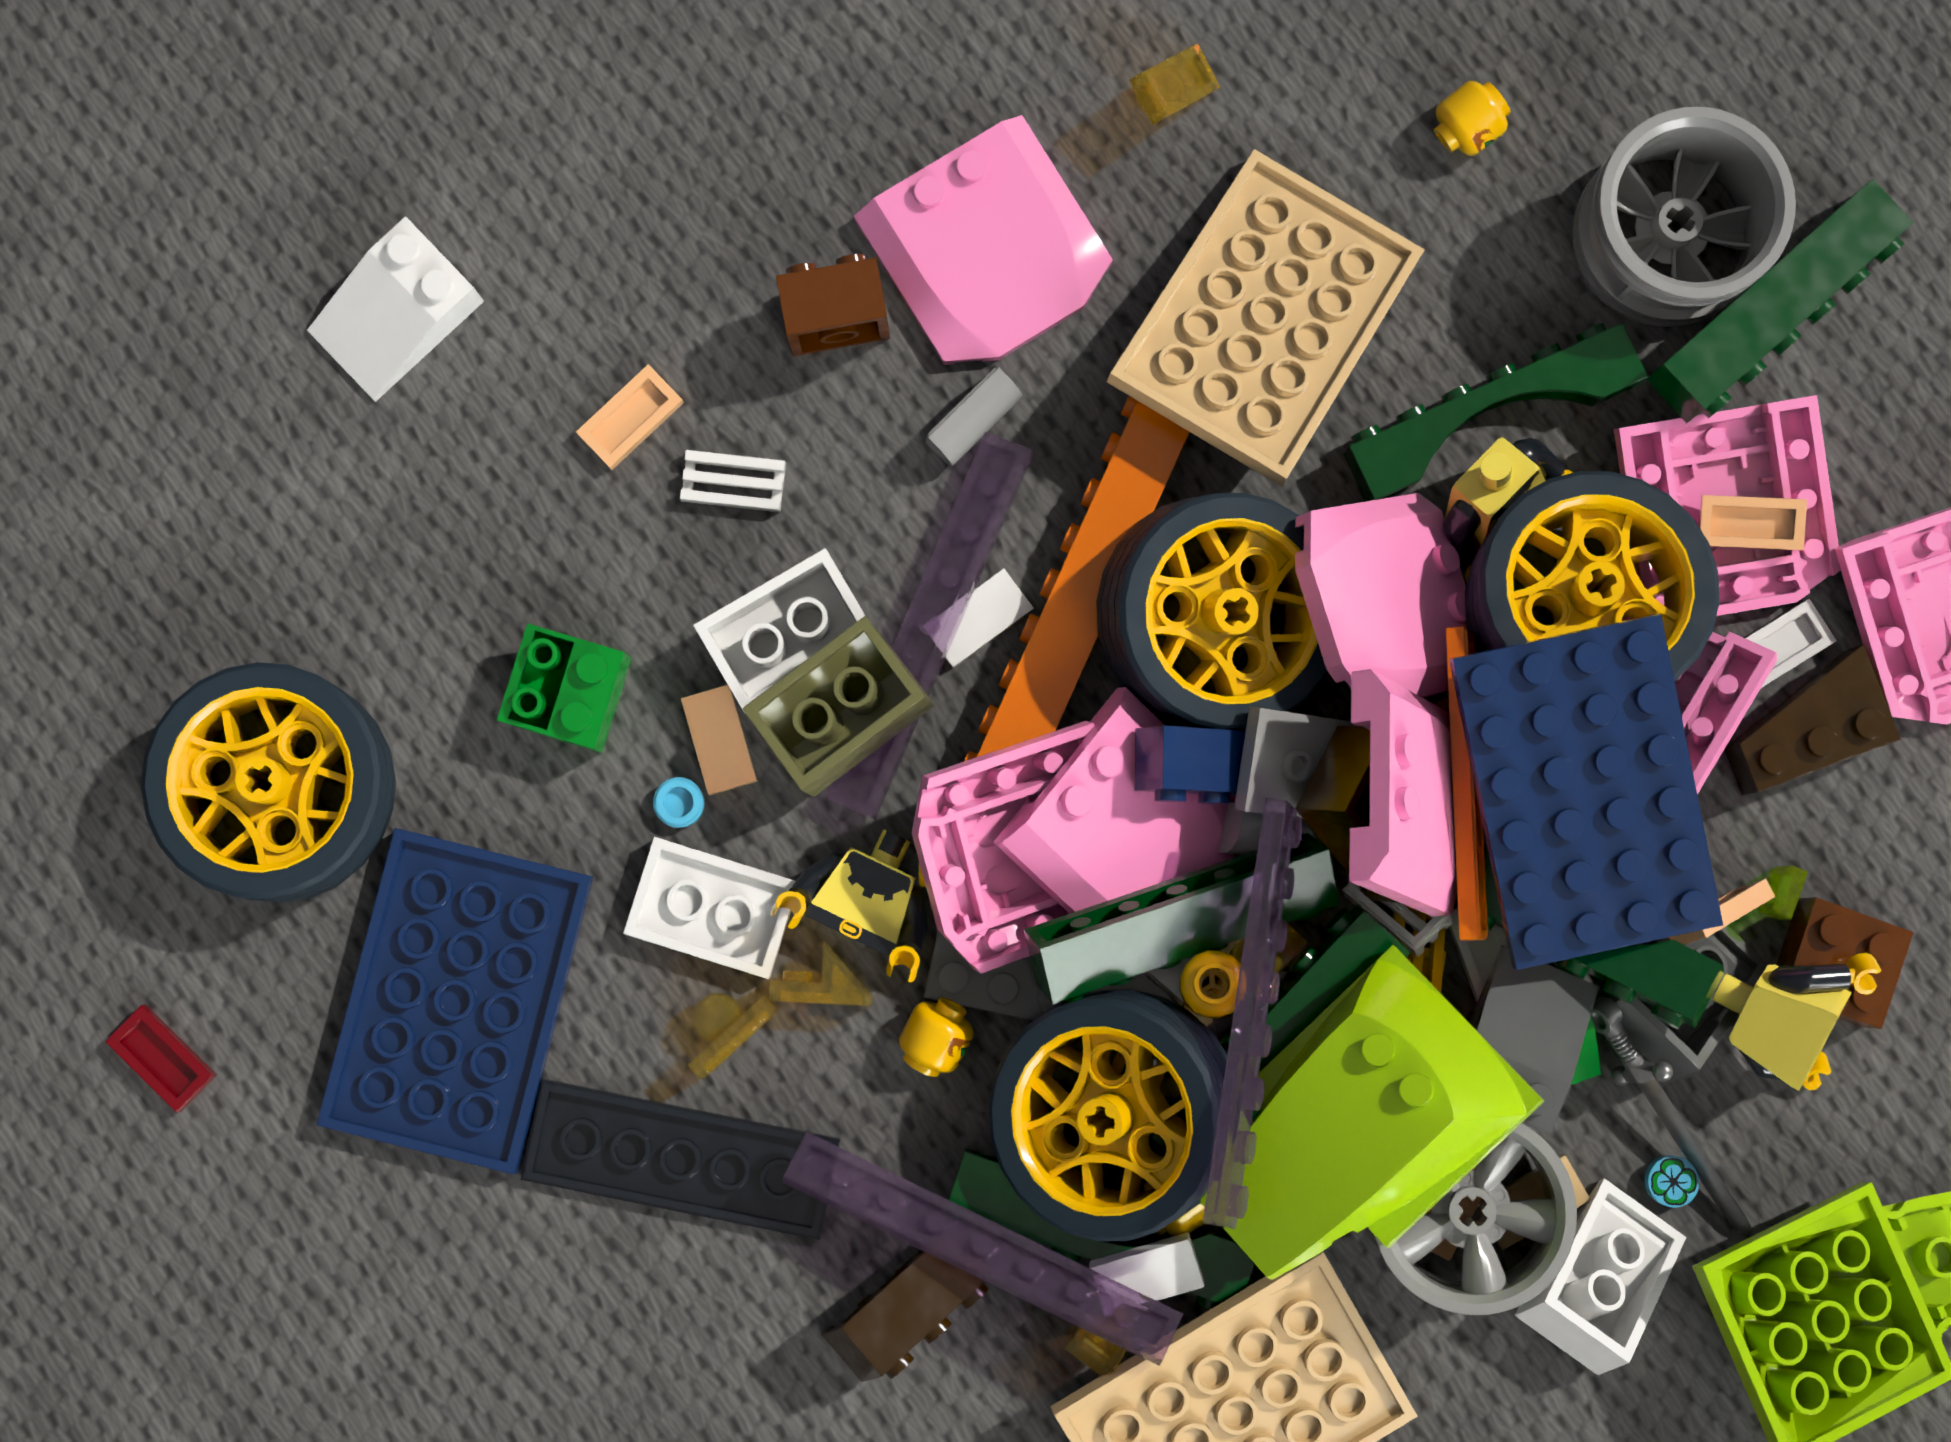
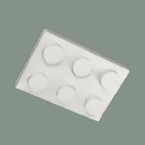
M654 837L623 934L770 979L791 910L780 908L773 917L770 911L778 896L783 892H787L796 881Z

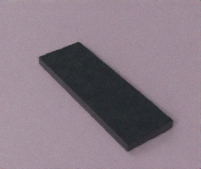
M541 1079L520 1180L820 1240L841 1138L549 1079Z

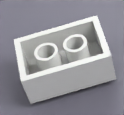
M825 548L695 623L693 626L743 710L746 705L863 618L865 614Z

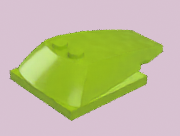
M1392 945L1242 1089L1257 1105L1259 1110L1230 1156L1220 1168L1213 1185L1201 1198L1200 1202L1262 1273L1271 1280L1320 1254L1330 1247L1333 1241L1352 1230L1358 1233L1368 1227L1386 1248H1390L1530 1116L1544 1100L1396 946Z
M1860 1182L1692 1266L1768 1442H1834L1951 1380V1360L1942 1342V1334L1951 1326V1191L1882 1206L1872 1182Z

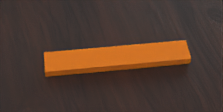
M1465 627L1446 628L1459 940H1486V937H1488L1483 823L1449 658L1475 653V635Z

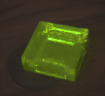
M1793 865L1774 867L1768 883L1775 897L1759 906V913L1774 919H1792L1808 871Z

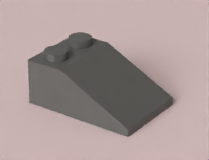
M1728 925L1707 938L1685 944V946L1723 965L1724 975L1721 981L1726 974H1729L1754 987L1768 965ZM1669 937L1658 939L1650 944L1670 941ZM1721 981L1695 1028L1682 1022L1680 1028L1677 1029L1660 1021L1650 1014L1654 1006L1636 997L1629 1004L1609 993L1605 994L1604 997L1613 1000L1620 1007L1623 1014L1620 1022L1641 1054L1654 1064L1664 1061L1672 1066L1673 1075L1671 1079L1661 1082L1662 1084L1666 1085L1699 1071L1738 1013L1712 1000Z
M1501 945L1469 1023L1544 1100L1522 1123L1536 1130L1551 1134L1573 1080L1599 986L1548 964L1516 970L1512 967L1508 947Z

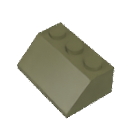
M864 616L746 705L743 710L798 787L805 793L815 797L935 705L906 665L870 620Z

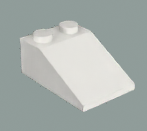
M405 216L368 250L307 331L376 402L479 307L484 300L460 272Z
M1605 1178L1600 1180L1590 1193L1589 1197L1591 1200L1583 1204L1577 1212L1575 1238L1563 1268L1547 1288L1530 1301L1520 1305L1515 1314L1517 1318L1596 1375L1630 1363L1686 1240L1684 1235Z

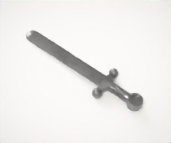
M1607 997L1598 998L1594 1002L1591 1013L1595 1031L1605 1035L1624 1065L1613 1069L1611 1072L1612 1081L1620 1086L1628 1083L1639 1085L1687 1161L1695 1167L1700 1181L1728 1222L1738 1232L1750 1233L1751 1224L1658 1082H1666L1671 1079L1673 1075L1672 1066L1664 1061L1654 1064L1645 1058L1636 1048V1045L1620 1022L1623 1018L1620 1007Z

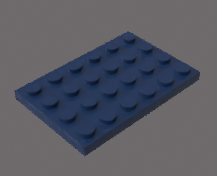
M1653 614L1449 658L1507 945L1514 969L1520 970L1723 926L1661 614Z
M395 828L316 1125L510 1174L518 1173L594 876Z

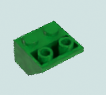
M527 623L497 721L602 753L632 658L623 651Z

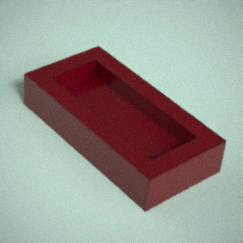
M140 1005L105 1041L176 1113L182 1112L217 1076L147 1005Z

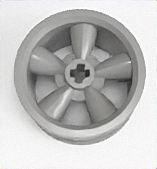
M1682 107L1657 114L1627 134L1584 188L1577 203L1572 228L1573 248L1579 269L1585 281L1598 298L1612 310L1630 320L1658 327L1684 326L1705 320L1724 309L1744 290L1761 278L1775 264L1784 251L1793 229L1796 210L1792 176L1775 144L1755 125L1735 114L1709 107ZM1653 160H1674L1672 191L1661 192L1655 196L1652 195L1649 188L1633 168L1635 165ZM1712 176H1714L1727 189L1737 208L1707 215L1704 207L1696 199L1703 192ZM1617 209L1637 217L1635 237L1625 239L1619 224ZM1672 219L1681 226L1677 233L1671 231L1668 227ZM1707 241L1741 250L1738 263L1732 275L1714 280L1697 257L1704 250ZM1651 259L1659 263L1670 264L1672 278L1657 272L1647 264Z
M1521 1123L1475 1167V1170H1471L1432 1207V1213L1425 1214L1390 1248H1386L1376 1236L1375 1239L1386 1264L1393 1274L1407 1289L1425 1302L1449 1312L1465 1315L1501 1313L1514 1309L1539 1295L1550 1285L1563 1268L1570 1254L1577 1227V1206L1573 1185L1564 1164L1553 1148L1535 1131ZM1526 1151L1539 1171L1545 1198L1510 1201L1507 1190L1500 1182L1509 1174ZM1466 1196L1472 1201L1477 1196L1483 1199L1478 1206L1483 1214L1476 1221H1473L1470 1216L1465 1221L1459 1218L1463 1213L1459 1202ZM1507 1229L1535 1241L1529 1252L1516 1265L1505 1272L1503 1271L1492 1244L1501 1239ZM1444 1238L1454 1246L1464 1248L1461 1281L1435 1275L1419 1266L1416 1262L1438 1246Z

